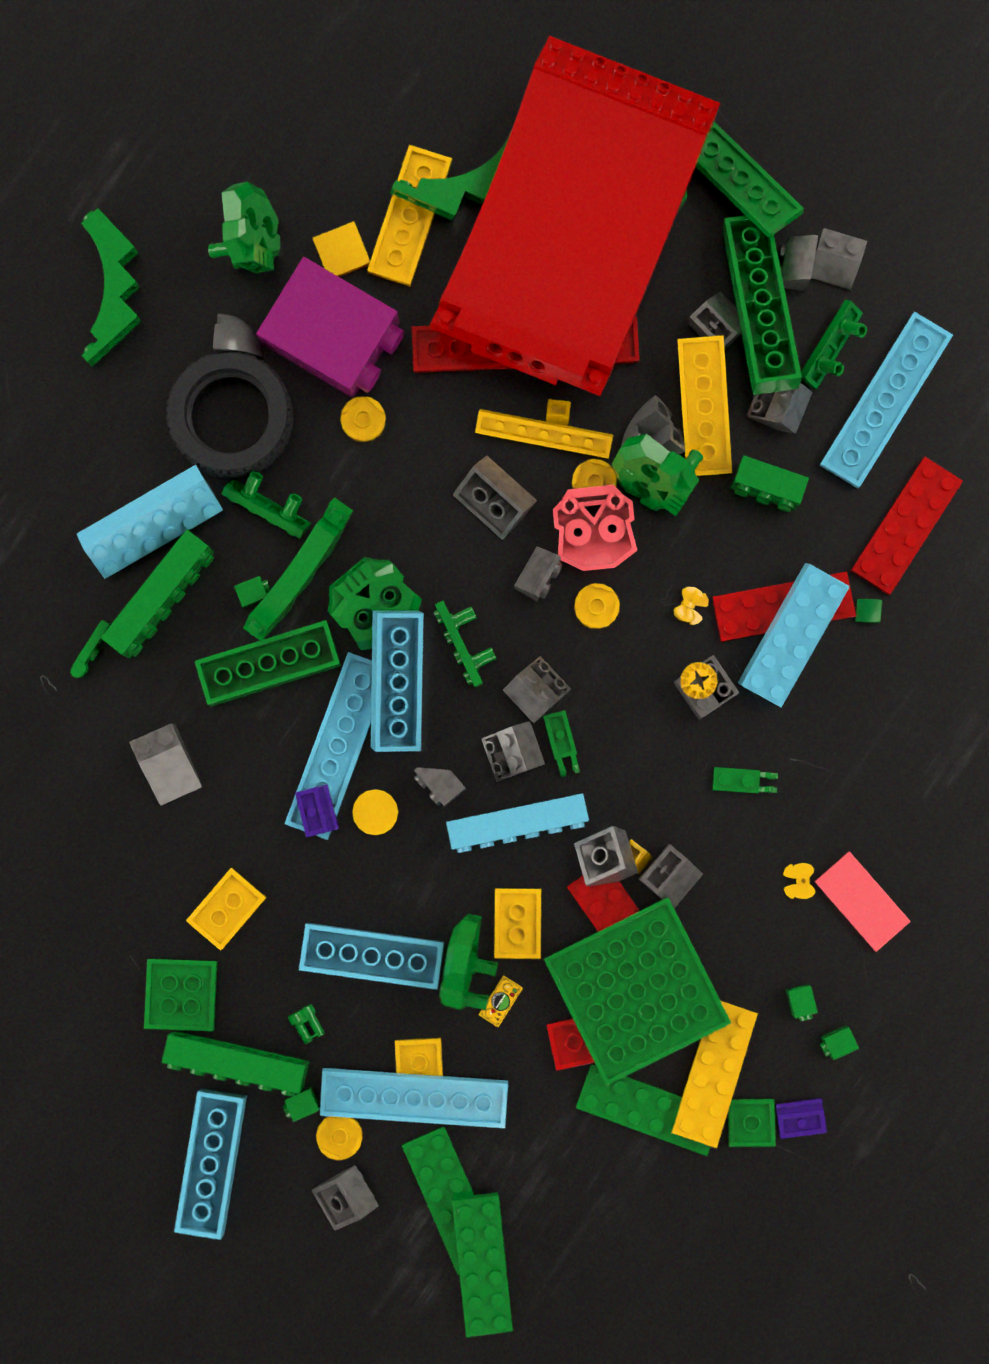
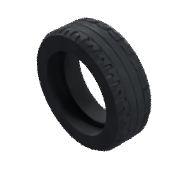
M226 351L214 352L212 355H205L199 358L198 361L188 365L185 368L186 370L182 371L175 380L176 384H173L171 388L170 398L167 400L166 407L169 433L183 456L204 473L226 479L245 478L252 471L259 473L263 468L266 469L273 464L274 460L278 459L281 453H283L284 447L289 442L294 421L293 406L289 393L278 374L261 359L259 360L255 356L247 353L242 354V352L229 351L227 353ZM229 377L240 378L255 385L264 395L269 410L268 424L262 437L250 448L237 453H223L209 448L199 439L192 423L193 405L200 392L209 384Z

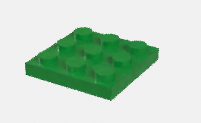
M147 959L144 1029L214 1031L218 961Z

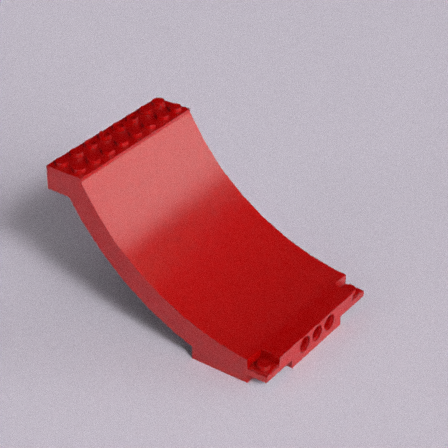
M549 36L534 65L515 123L482 208L440 299L439 307L429 328L472 344L471 351L551 384L556 385L559 379L601 396L626 342L632 323L663 251L705 141L715 121L720 103Z

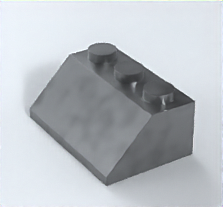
M485 456L472 467L453 494L455 498L502 540L517 526L537 502L533 496L488 456Z

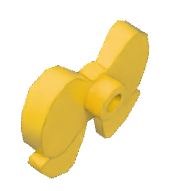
M685 587L682 589L684 600L681 602V605L675 607L674 615L680 621L690 622V625L698 624L702 620V616L693 609L695 605L707 607L709 599L699 589Z
M799 863L794 866L790 864L785 868L783 875L796 879L797 883L784 888L788 897L794 899V897L808 899L814 896L816 891L810 884V877L814 873L812 865Z

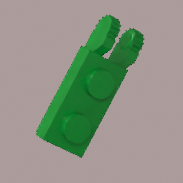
M100 621L72 665L70 673L73 677H83L89 670L87 664L89 660L93 662L99 654L100 650L97 648L101 641L105 642L101 637L111 625L107 621Z
M563 710L544 715L543 719L554 759L557 760L561 777H565L567 773L562 758L569 756L571 757L573 771L575 774L580 773L576 758L577 752L566 711Z
M714 767L712 790L757 794L759 792L777 793V788L774 786L760 787L759 783L760 778L778 779V773Z

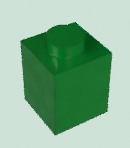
M260 576L234 586L244 609L258 605L271 590L268 581H263Z
M806 984L786 989L792 1017L799 1018V1021L812 1019V1014L818 1013L811 985Z
M846 1025L821 1036L823 1041L820 1044L825 1056H830L833 1060L859 1049L850 1027Z
M313 1087L307 1088L299 1094H295V1096H289L284 1100L286 1103L283 1105L284 1111L288 1118L292 1117L293 1122L320 1110V1104Z

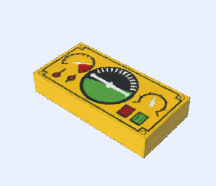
M503 975L489 997L486 1011L482 1009L479 1015L499 1027L523 987Z

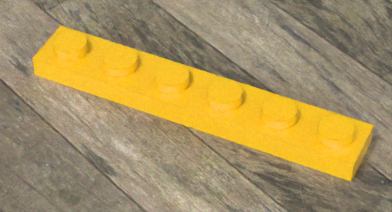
M483 409L479 410L475 431L478 434L608 459L613 434Z

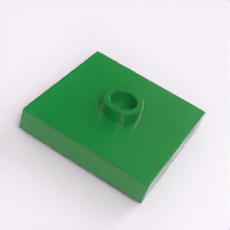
M774 1099L731 1100L728 1110L729 1147H776Z

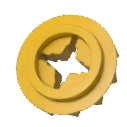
M703 662L692 663L682 672L680 679L681 687L691 698H707L717 687V673L710 665ZM695 671L700 677L708 676L703 682L704 690L698 684L690 685L696 679Z

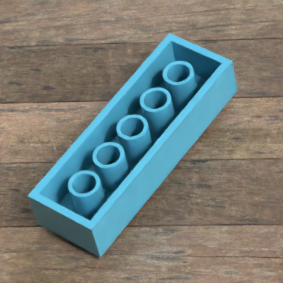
M194 465L77 533V536L86 554L104 579L180 536L186 530H190L218 514L223 509L200 470Z
M805 563L738 683L782 707L850 586L811 564Z
M373 611L371 748L375 752L421 751L423 613L420 611Z
M578 794L446 823L451 848L457 849V852L461 853L472 850V845L480 844V848L494 846L493 841L502 839L504 844L517 841L516 836L525 835L526 839L539 836V831L547 830L548 834L561 832V827L570 825L571 829L585 827L584 822L589 821L584 795Z
M306 923L299 970L438 989L444 942Z
M203 1088L197 1092L174 1232L219 1240L224 1236L247 1095Z

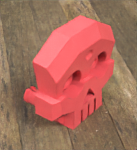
M614 485L568 489L562 500L553 509L554 527L559 530L558 555L562 561L582 571L615 568L637 551L630 524L634 520L633 501L623 495ZM601 505L594 518L584 506ZM614 524L617 528L614 533L608 531V526ZM581 528L583 531L579 537L574 535V529Z

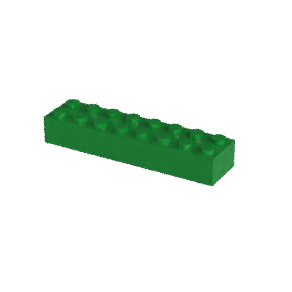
M746 215L724 218L722 233L753 395L799 389L802 375L774 235L768 238Z

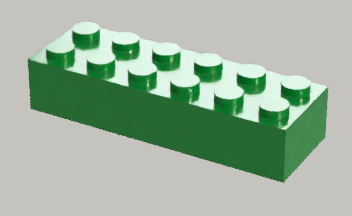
M186 530L102 635L101 639L129 659L132 656L136 657L143 649V642L147 638H152L156 633L158 623L161 620L165 621L172 612L170 608L175 602L179 603L186 594L184 591L189 584L192 586L198 580L200 570L203 567L207 568L214 559L212 555L215 552L189 530Z
M327 620L194 661L207 705L211 707L342 666Z
M174 1031L168 1035L162 1063L168 1064L167 1068L181 1070V1068H188L192 1074L204 1075V1073L213 1074L214 1079L226 1081L227 1078L236 1079L235 1083L244 1086L254 1083L259 1085V1089L272 1091V1088L280 1089L281 1094L295 1096V1094H299L304 1089L310 1061L179 1031Z

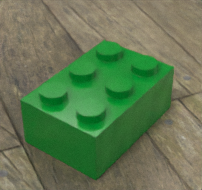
M743 456L738 464L730 489L735 490L734 493L741 497L750 495L755 497L759 503L769 505L770 502L778 505V509L790 512L791 510L795 511L800 505L809 478Z

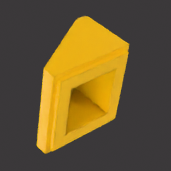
M548 399L546 422L568 426L571 402Z
M631 839L629 844L638 874H640L652 859V855Z

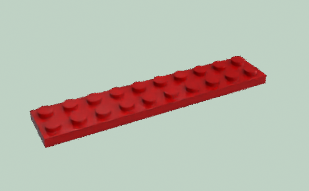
M635 316L616 364L639 363L637 316ZM412 326L414 373L513 369L472 352V344L429 328L430 326Z

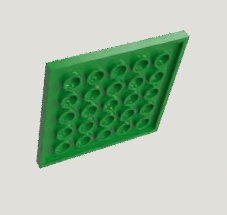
M669 897L544 959L606 1086L731 1024Z

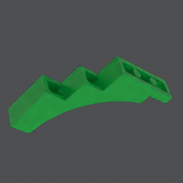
M508 139L494 157L469 173L445 179L421 178L416 189L408 181L400 180L399 182L395 180L390 194L452 220L456 215L462 197L481 205L484 203Z
M98 208L95 211L89 212L81 223L98 248L104 270L103 301L98 317L90 330L98 341L90 343L84 349L85 353L82 354V357L91 366H94L141 322L139 317L124 302L139 288L137 282L123 268L138 252Z
M335 497L332 499L323 517L316 523L286 571L258 606L249 614L243 627L246 631L262 641L290 612L296 598L311 583L317 569L332 554L353 512L352 509Z

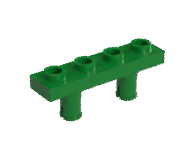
M845 300L801 371L802 379L811 388L817 389L826 373L840 376L844 371V365L834 360L849 335L863 338L867 333V326L858 322L863 313L852 301Z
M252 471L249 474L245 485L232 479L224 487L221 494L228 497L231 502L242 505L253 514H258L270 524L277 525L286 530L291 536L301 538L311 525L309 521L296 515L302 502V498L299 495L290 494L285 507H282L257 493L263 476L256 471Z
M444 601L435 604L437 610L434 611V615L438 623L443 622L447 629L443 633L448 644L453 643L457 650L453 654L458 664L463 663L466 669L463 675L468 685L473 684L475 688L483 685L477 672L479 671L478 668L496 660V656L491 647L473 656L472 654L469 655L458 632L460 626L477 619L472 607L452 615V613H449Z

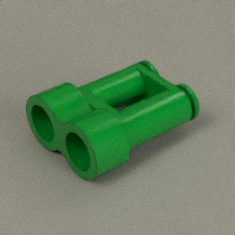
M312 1004L287 1017L291 1025H294L303 1042H305L304 1044H308L316 1036L318 1038L325 1034L314 1014L316 1011ZM307 1021L309 1022L312 1030L314 1031V1034L312 1035L309 1034L306 1026L304 1025V1023Z

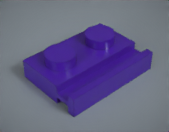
M328 784L295 792L306 837L339 829Z
M822 1098L775 1104L779 1137L783 1139L827 1133Z

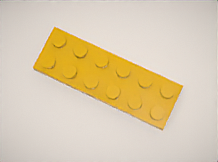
M409 145L397 181H408L416 189L421 178L445 179L447 178L452 158ZM392 195L367 272L411 286L435 213Z
M724 335L678 339L685 459L691 450H697L703 455L702 461L695 469L696 476L732 473Z
M722 1001L721 1003L731 1024L700 1039L671 1132L714 1148L718 1146L758 1013Z

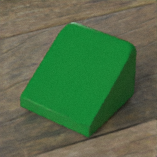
M857 599L855 622L880 623L882 600Z

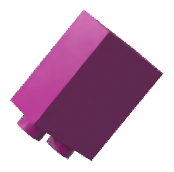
M303 256L256 335L263 346L354 398L359 389L367 393L370 392L381 373V369L374 365L383 350L389 354L394 353L405 331L397 327L400 321L396 310Z

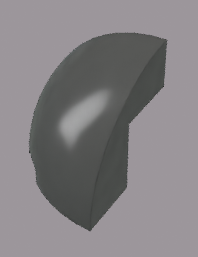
M219 313L217 315V324H215L214 351H226V353L238 351L242 352V354L247 353L255 356L259 360H264L263 347L256 332L243 320L232 315Z
M656 395L647 401L635 414L625 431L621 444L622 446L628 437L648 434L669 452L674 451L679 455L685 452L681 430L673 426L671 411Z

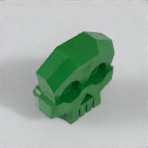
M249 182L233 184L222 192L225 222H223V242L209 244V255L211 258L229 255L234 268H244L255 274L274 270L273 259L278 257L280 251V235L277 234L279 220L262 189Z
M643 434L626 439L619 449L612 467L618 482L626 493L640 498L639 502L652 510L667 509L676 516L699 481L695 474V469L702 461L703 455L697 450H691L685 459L674 451L669 452L648 434Z
M364 557L329 586L330 600L328 612L341 628L348 629L360 650L372 649L373 611H418L422 599L403 583L404 576L390 560H376ZM366 586V595L358 593ZM392 591V597L385 598L386 592ZM365 613L366 618L362 621L359 620V615Z
M468 914L453 929L447 950L444 980L440 987L441 1003L445 1006L460 1010L465 1008V1006L486 1011L489 996L469 992L472 976L475 972L495 977L498 962L478 959L481 916Z

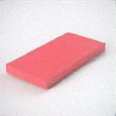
M849 851L814 881L875 952L911 922Z

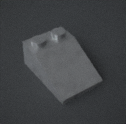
M171 723L130 741L136 759L160 806L203 787L175 724Z

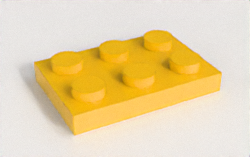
M230 868L186 921L221 951L267 897L237 871Z
M495 888L494 958L541 959V889Z

